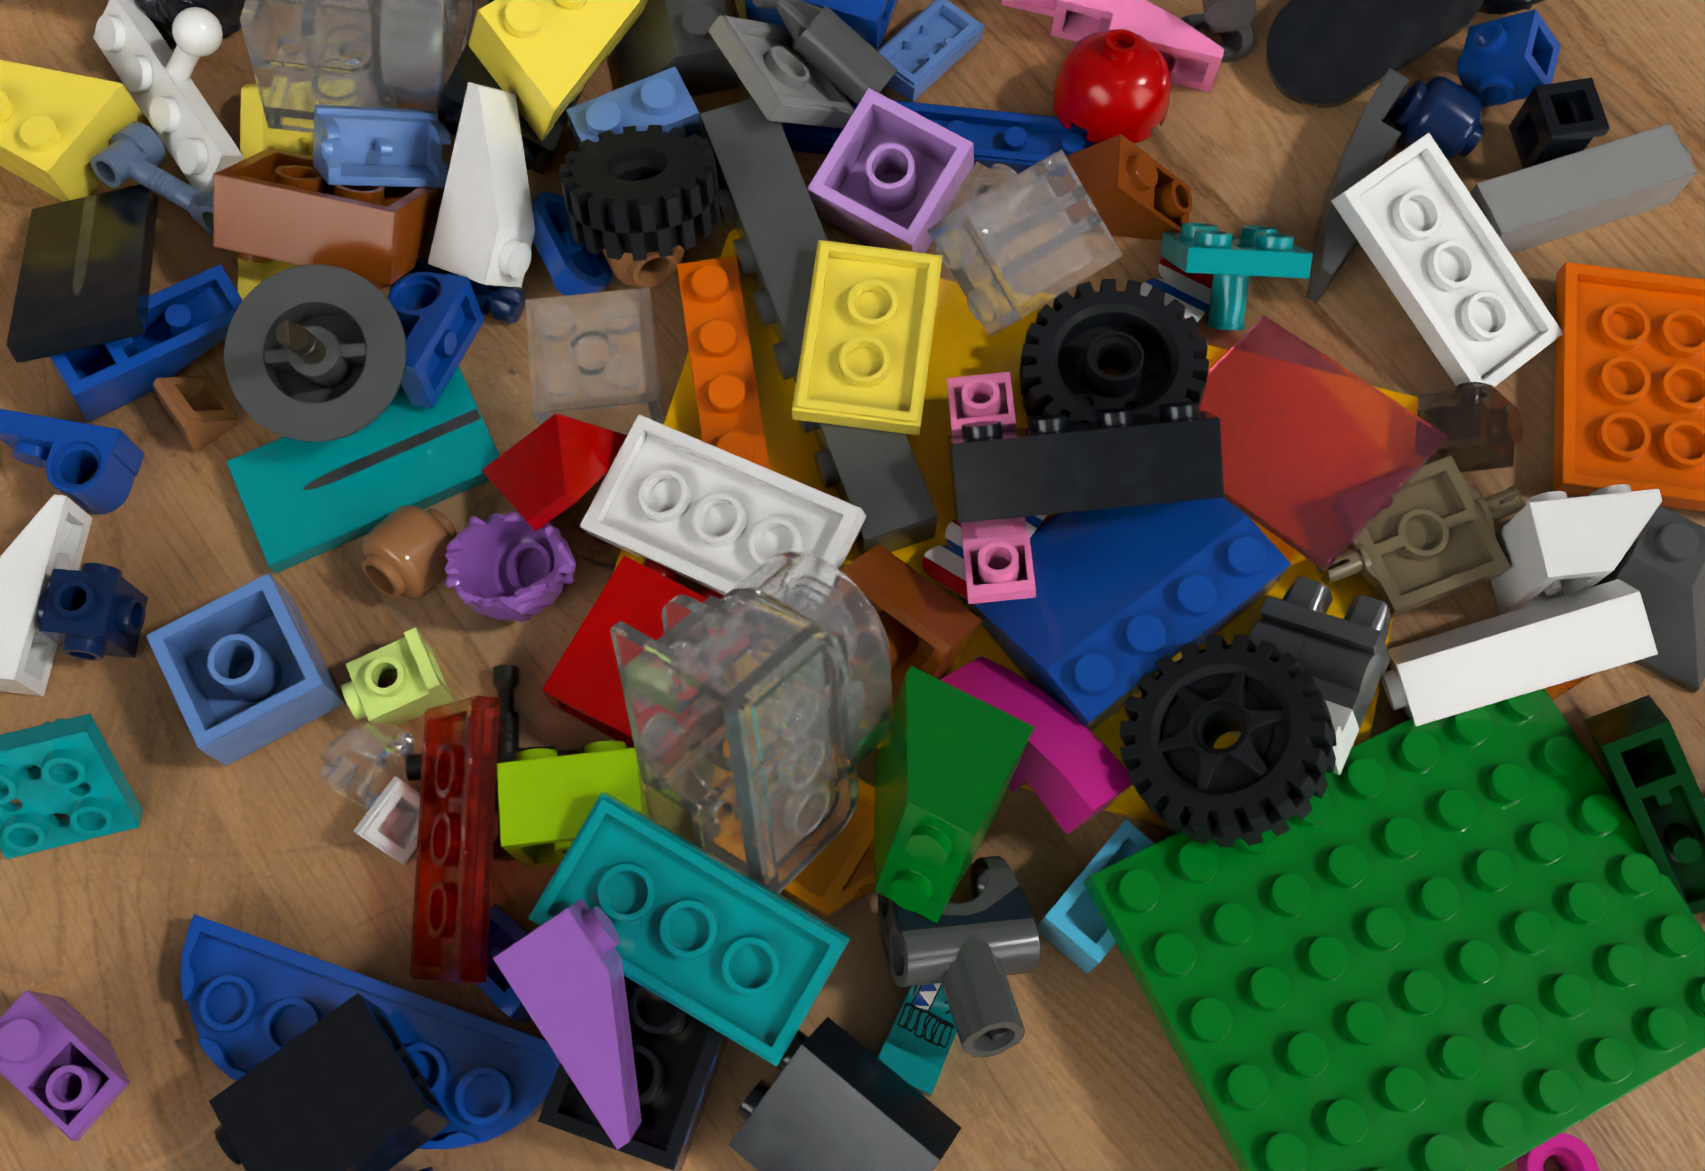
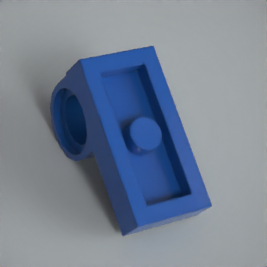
M416 272L399 279L391 287L388 299L400 318L406 338L407 360L401 382L411 405L433 409L485 320L468 277L433 272Z
M0 409V440L13 450L11 455L23 463L46 468L48 480L52 485L85 512L93 515L107 514L119 508L126 501L135 476L138 475L144 453L120 429ZM97 469L90 480L82 483L84 477L89 472Z

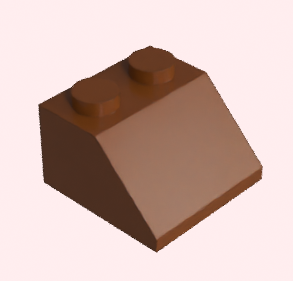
M877 544L844 567L823 603L810 631L805 634L788 664L884 737L904 677L909 668L913 666L937 679L945 677L982 620L889 550Z

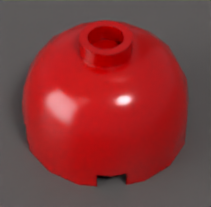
M1116 29L1090 34L1079 40L1061 62L1053 92V111L1060 123L1069 131L1071 130L1072 122L1078 127L1088 130L1086 137L1088 141L1100 143L1122 134L1132 143L1142 142L1151 137L1154 126L1159 123L1162 126L1166 119L1171 92L1170 70L1166 59L1158 47L1129 30Z

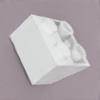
M1618 484L1603 487L1592 492L1589 496L1568 498L1567 493L1564 491H1551L1529 498L1526 501V506L1513 518L1505 521L1502 524L1503 528L1495 534L1496 540L1511 566L1503 575L1491 579L1499 615L1593 587L1614 571L1661 504L1660 490L1631 491L1629 485Z

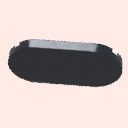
M1291 0L1278 13L1270 27L1266 48L1267 70L1277 89L1292 101L1300 104L1318 105L1317 108L1340 106L1380 83L1389 68L1397 72L1458 34L1474 19L1484 0Z

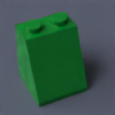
M913 666L909 668L904 677L875 760L874 891L893 900L903 909L916 912L938 923L998 813L1033 733L1034 726Z

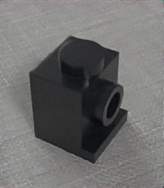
M1585 78L1534 86L1509 125V129L1522 168L1525 169L1583 151L1593 137L1606 135L1610 126L1593 79Z

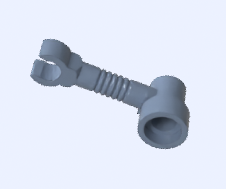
M136 121L131 122L112 136L111 145L92 157L91 166L93 171L106 185L116 188L131 178L187 210L193 220L200 223L204 230L214 237L213 193L208 190L199 191L157 167L165 161L166 150L158 135L147 125Z

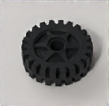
M1102 279L1099 292H1094L1090 281L1079 284L1076 287L1074 298L1065 290L1055 296L1053 308L1047 304L1043 306L1037 313L1036 324L1031 322L1026 333L1020 365V387L1026 414L1028 417L1032 415L1035 417L1062 414L1067 415L1068 424L1094 422L1093 412L1104 409L1132 408L1134 418L1159 416V405L1199 402L1201 405L1209 366V359H1206L1208 347L1205 336L1199 337L1200 326L1193 316L1184 320L1185 306L1176 299L1165 306V292L1154 286L1146 297L1140 295L1141 282L1132 280L1127 281L1125 291L1116 290V279ZM1114 368L1122 371L1124 374L1109 375L1102 370Z
M1221 635L1206 637V649L1199 650L1193 641L1179 646L1183 658L1175 663L1168 654L1164 655L1155 662L1160 674L1154 678L1145 672L1137 682L1142 695L1140 698L1129 696L1124 709L1130 721H1121L1119 735L1125 744L1124 747L1120 748L1122 761L1129 771L1127 774L1147 806L1168 827L1178 834L1184 832L1192 841L1205 845L1208 839H1212L1219 847H1234L1235 839L1241 838L1248 846L1262 843L1261 833L1272 830L1276 837L1290 830L1287 820L1293 815H1296L1302 821L1313 810L1309 802L1311 797L1314 795L1321 799L1328 787L1325 774L1326 772L1333 773L1336 757L1333 746H1337L1335 729L1328 706L1309 672L1305 671L1300 662L1290 653L1286 652L1282 655L1275 644L1261 640L1257 647L1249 636L1234 635L1232 645H1227ZM1231 731L1241 732L1239 739L1232 746L1224 749L1213 748L1221 735Z

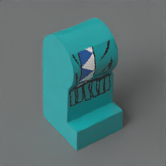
M942 983L911 986L878 1056V1059L919 1093L927 1097L932 1095L957 1033Z

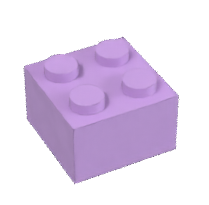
M868 88L807 190L818 218L869 246L926 253L974 173V143Z

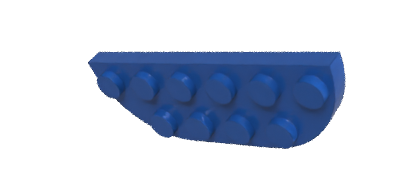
M195 914L193 915L182 952L183 1001H188L193 1023L200 1036V1039L197 1041L214 1064L231 1079L237 1081L359 993L384 1010L451 1121V1124L420 1146V1149H456L490 1141L518 1127L544 1105L560 1061L546 1040Z

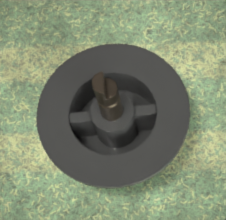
M322 264L289 268L270 276L258 284L244 298L235 311L228 327L224 347V361L228 381L235 397L244 410L268 430L283 437L303 442L338 440L355 434L374 422L387 409L397 394L403 380L407 360V346L403 326L396 310L387 297L364 277L344 268Z

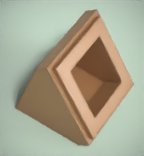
M209 376L156 378L153 383L164 411L194 453L235 427L239 421Z

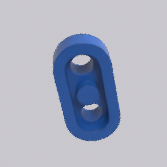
M552 192L540 193L532 202L535 224L532 242L552 277L555 288L562 295L580 301H593L612 279L610 266L602 251L597 255L587 251L586 243L579 245L573 239V234L569 229L564 197Z

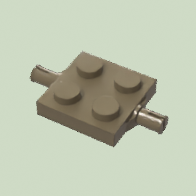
M1452 456L1445 457L1337 498L1331 509L1347 538L1348 550L1325 559L1317 560L1318 575L1325 573L1321 577V581L1326 586L1360 573L1370 584L1377 599L1384 601L1388 605L1391 618L1503 575L1511 566L1496 540L1494 521L1521 511L1525 507L1524 497L1521 496L1515 499L1521 491L1517 487L1511 486L1504 491L1481 498L1465 482Z

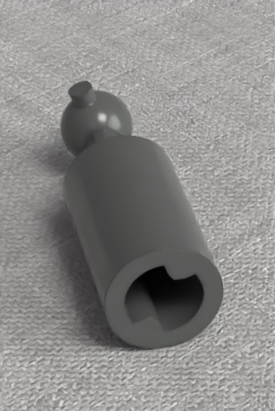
M752 0L756 7L765 9L775 8L778 11L795 42L792 48L857 106L868 88L879 93L898 70L827 5L824 8H820L802 0Z

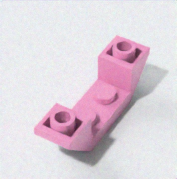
M1010 372L947 378L952 436L962 435L963 424L981 421H1001L1002 431L1016 430ZM1025 517L961 523L968 604L1036 598L1030 536L1027 533Z

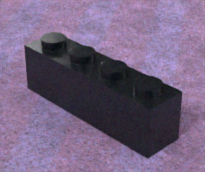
M1174 402L1159 405V416L1134 418L1132 408H1113L1093 412L1094 422L1068 424L1067 415L1055 414L1028 418L1027 429L1002 431L1001 421H981L963 424L962 435L948 436L954 509L958 523L1222 498L1224 497L1220 417L1208 411H1200L1199 402Z

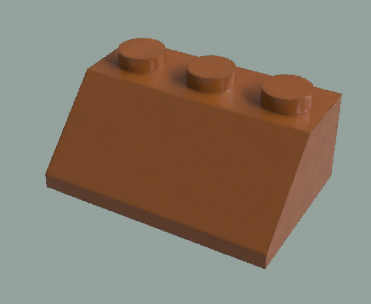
M268 148L213 174L214 247L236 251L240 259L249 262L266 263L278 260L296 264V266L310 264L336 266L364 277L377 288H385L414 269L440 195V188L328 185L313 166V156Z

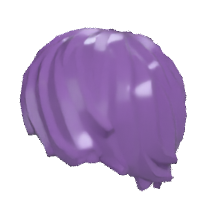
M515 511L503 515L499 513L491 514L486 522L476 516H472L468 528L459 532L457 537L449 542L446 547L448 552L445 553L448 563L445 566V572L449 575L444 584L449 589L455 587L457 596L462 598L467 606L472 605L473 610L477 613L501 621H511L514 619L522 622L530 620L533 615L542 613L547 606L553 605L558 595L562 593L565 584L573 583L576 562L568 547V542L561 536L560 530L548 522L537 531H534L527 521Z

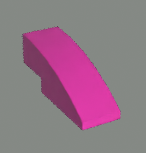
M980 656L939 679L1035 727L1009 788L1014 792L1027 783L1066 834H1069L1110 806L1133 785L1126 768L1079 719L1044 691L1013 671Z

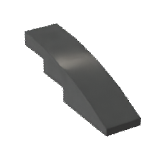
M1391 68L1387 71L1364 109L1344 149L1324 198L1312 244L1313 255L1307 288V298L1315 303L1319 301L1359 243L1331 200L1383 165L1401 135V132L1387 125L1386 121L1391 116L1410 79Z

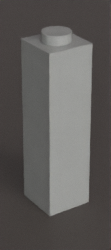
M1667 124L1476 183L1470 194L1510 254L1671 204L1698 172L1692 163L1689 150L1681 144L1671 124Z

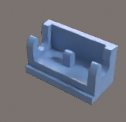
M314 104L313 166L328 185L445 188L449 167L442 160L441 147L442 144L450 145L451 139L447 128L438 120V113L435 110Z

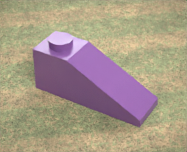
M581 898L499 953L493 960L618 1150L630 1142L642 1122L623 963L621 956L615 948L620 944V938L608 916L597 906L590 910L583 898Z

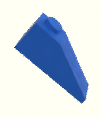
M219 264L150 295L146 333L49 357L87 422H90L147 395L155 389L153 383L156 378L172 377L224 340L232 317L243 300L225 270Z

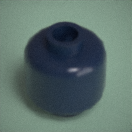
M1433 76L1425 82L1421 80L1413 82L1402 94L1391 115V121L1396 124L1395 129L1401 132L1397 140L1400 145L1407 148L1427 133H1430L1448 161L1457 154L1465 157L1471 153L1484 133V126L1479 124L1483 111L1481 100L1476 95L1443 76Z

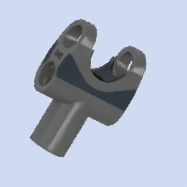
M1000 856L980 857L975 860L971 879L974 900L964 903L948 902L938 923L916 912L905 910L893 900L878 893L882 944L894 982L898 987L942 983L962 1049L972 1057H990L1001 1054L1007 1049L1016 1046L1022 1040L1025 1029L1006 976L1033 973L1037 969L1040 960L1039 934L1028 901L1010 866Z

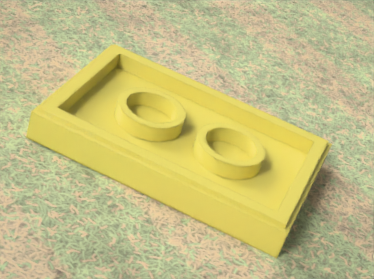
M818 240L792 406L793 420L919 436L943 255Z

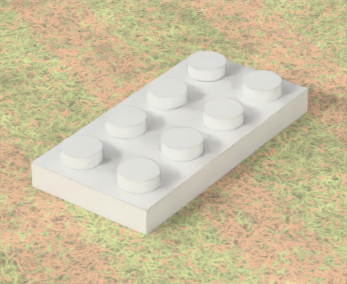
M1430 133L1415 141L1331 200L1467 403L1484 396L1562 335L1561 328Z
M638 414L579 527L589 535L642 559L654 561L684 578L808 633L867 516L860 507Z

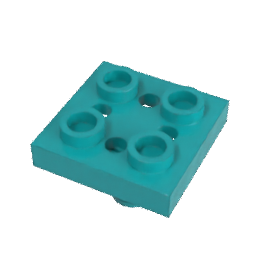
M1184 222L1181 225V232L1162 233L1160 256L1185 273L1213 274L1209 313L1206 319L1207 327L1220 330H1244L1250 276L1309 279L1313 253L1294 245V236L1277 233V228L1243 225L1240 229V235H1233L1231 232L1218 231V225Z
M91 714L69 719H55V722L52 723L46 721L39 726L0 735V849L6 859L140 827L143 808ZM16 798L21 801V802H19V803H11V802H10V801H12V800H14V799H16ZM55 813H58V814H60V815L66 814V815H68L69 817L57 818V817H55L53 814H55Z

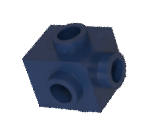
M83 563L80 571L53 569L49 589L43 592L39 600V632L61 645V653L69 657L89 661L103 660L104 655L135 658L140 632L145 620L148 597L122 577L121 570L112 566L99 563Z

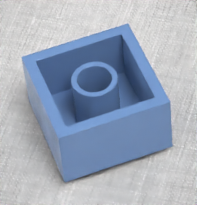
M269 573L146 635L198 749L225 766L345 704L293 597Z

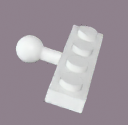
M109 0L103 15L97 21L93 36L94 40L191 186L199 191L208 190L213 193V174L242 161L244 157L190 78L199 58L211 55L221 45L223 31L219 20L215 15L203 8L190 7L182 10L175 17L172 25V34L177 44L174 52H172L151 19L148 18L146 12L140 7L138 0Z

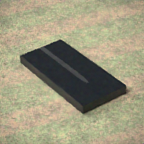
M140 184L32 209L6 343L16 363L146 333L158 204L155 192Z

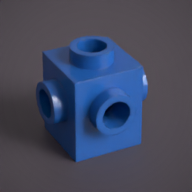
M1536 9L1469 26L1463 53L1460 54L1457 61V73L1461 83L1481 100L1483 108L1525 99L1529 96L1534 86L1552 84L1561 45Z

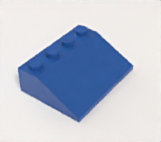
M1222 497L1058 513L1039 527L1030 537L1036 598L985 602L975 605L968 604L967 599L959 594L957 595L968 609L982 620L981 624L1028 681L1052 697L1092 731L1127 703L1129 696L1135 697L1140 693L1137 682L1145 672L1154 678L1160 674L1155 662L1168 654L1175 663L1183 658L1179 646L1191 641L1198 648L1206 642V637L1215 635L1271 591L1290 567L1291 563L1248 515Z

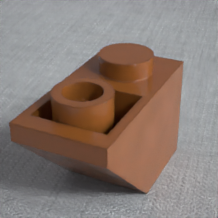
M1122 134L1063 157L1059 209L1093 233L1162 240L1163 232H1181L1182 223L1189 222V212L1192 209L1190 187Z

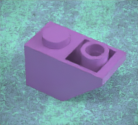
M26 990L0 1018V1073L71 1141H78L130 1084L110 1041L63 997Z

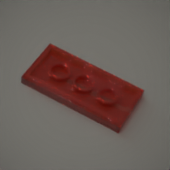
M474 696L432 707L425 711L410 975H412L413 979L456 983H486L500 697Z

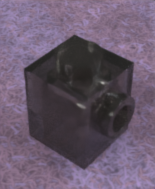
M1466 382L1457 385L1455 390L1418 396L1414 454L1424 462L1429 464L1452 456L1460 472L1513 467L1515 444L1521 441L1523 433L1522 418L1518 408L1494 386L1481 382Z

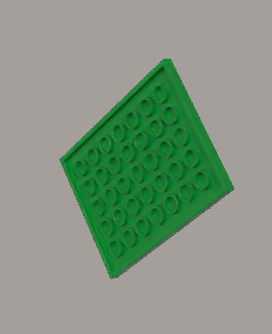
M1545 688L1419 726H1415L1411 718L1352 747L1340 775L1326 772L1325 777L1328 787L1322 798L1320 799L1313 795L1309 800L1313 810L1302 821L1296 815L1289 818L1287 823L1290 830L1276 837L1272 830L1261 833L1262 843L1248 846L1241 838L1235 839L1234 847H1219L1212 839H1208L1205 845L1192 841L1184 832L1176 833L1090 875L1083 882L1239 1171H1497L1705 1048V932L1670 878L1659 873L1658 867L1651 859L1637 828Z

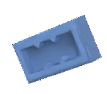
M934 0L878 50L882 56L898 69L886 85L911 103L914 102L981 41L985 26L950 1Z

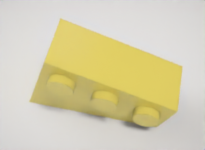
M494 0L478 9L468 46L500 88L516 94L519 113L539 139L543 141L571 101L573 102L583 90L585 83L602 62L604 63L641 15L648 0Z
M0 60V166L63 202L90 196L102 182L93 171L91 166L92 157L111 145L112 136L131 122H141L147 126L150 123L123 83Z

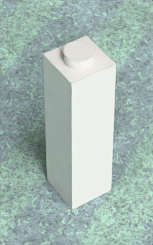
M1616 579L1388 649L1391 670L1386 671L1381 680L1392 709L1403 708L1408 717L1412 718L1415 726H1419L1658 655L1640 591Z

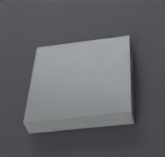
M719 15L708 32L768 121L844 129L854 112V108L841 90L792 48L795 42L786 26Z

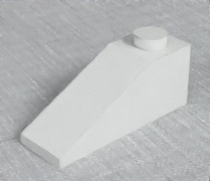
M468 82L428 264L462 277H468L470 280L484 285L522 288L525 272L531 262V245L535 224L516 94Z
M54 494L0 556L1 692L42 697L45 694L58 643L39 632V600L43 592L49 589L53 569L79 570L93 519L70 498L64 495Z

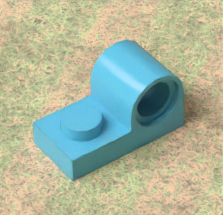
M1127 819L1036 926L1038 933L1086 975L1101 962L1116 941L1083 882L1090 875L1155 844Z

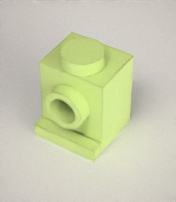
M416 627L403 632L404 638L345 664L352 681L341 685V689L350 711L356 720L367 717L368 721L381 733L454 701L430 644ZM398 673L396 681L391 686L386 688L378 687L379 681Z

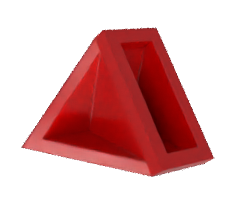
M555 413L481 471L533 530L537 531L575 504L609 471L627 435Z

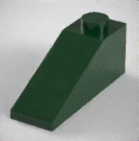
M1649 695L1585 719L1584 722L1629 818L1637 828L1651 859L1658 867L1659 873L1670 878L1693 915L1705 911V800L1669 719Z

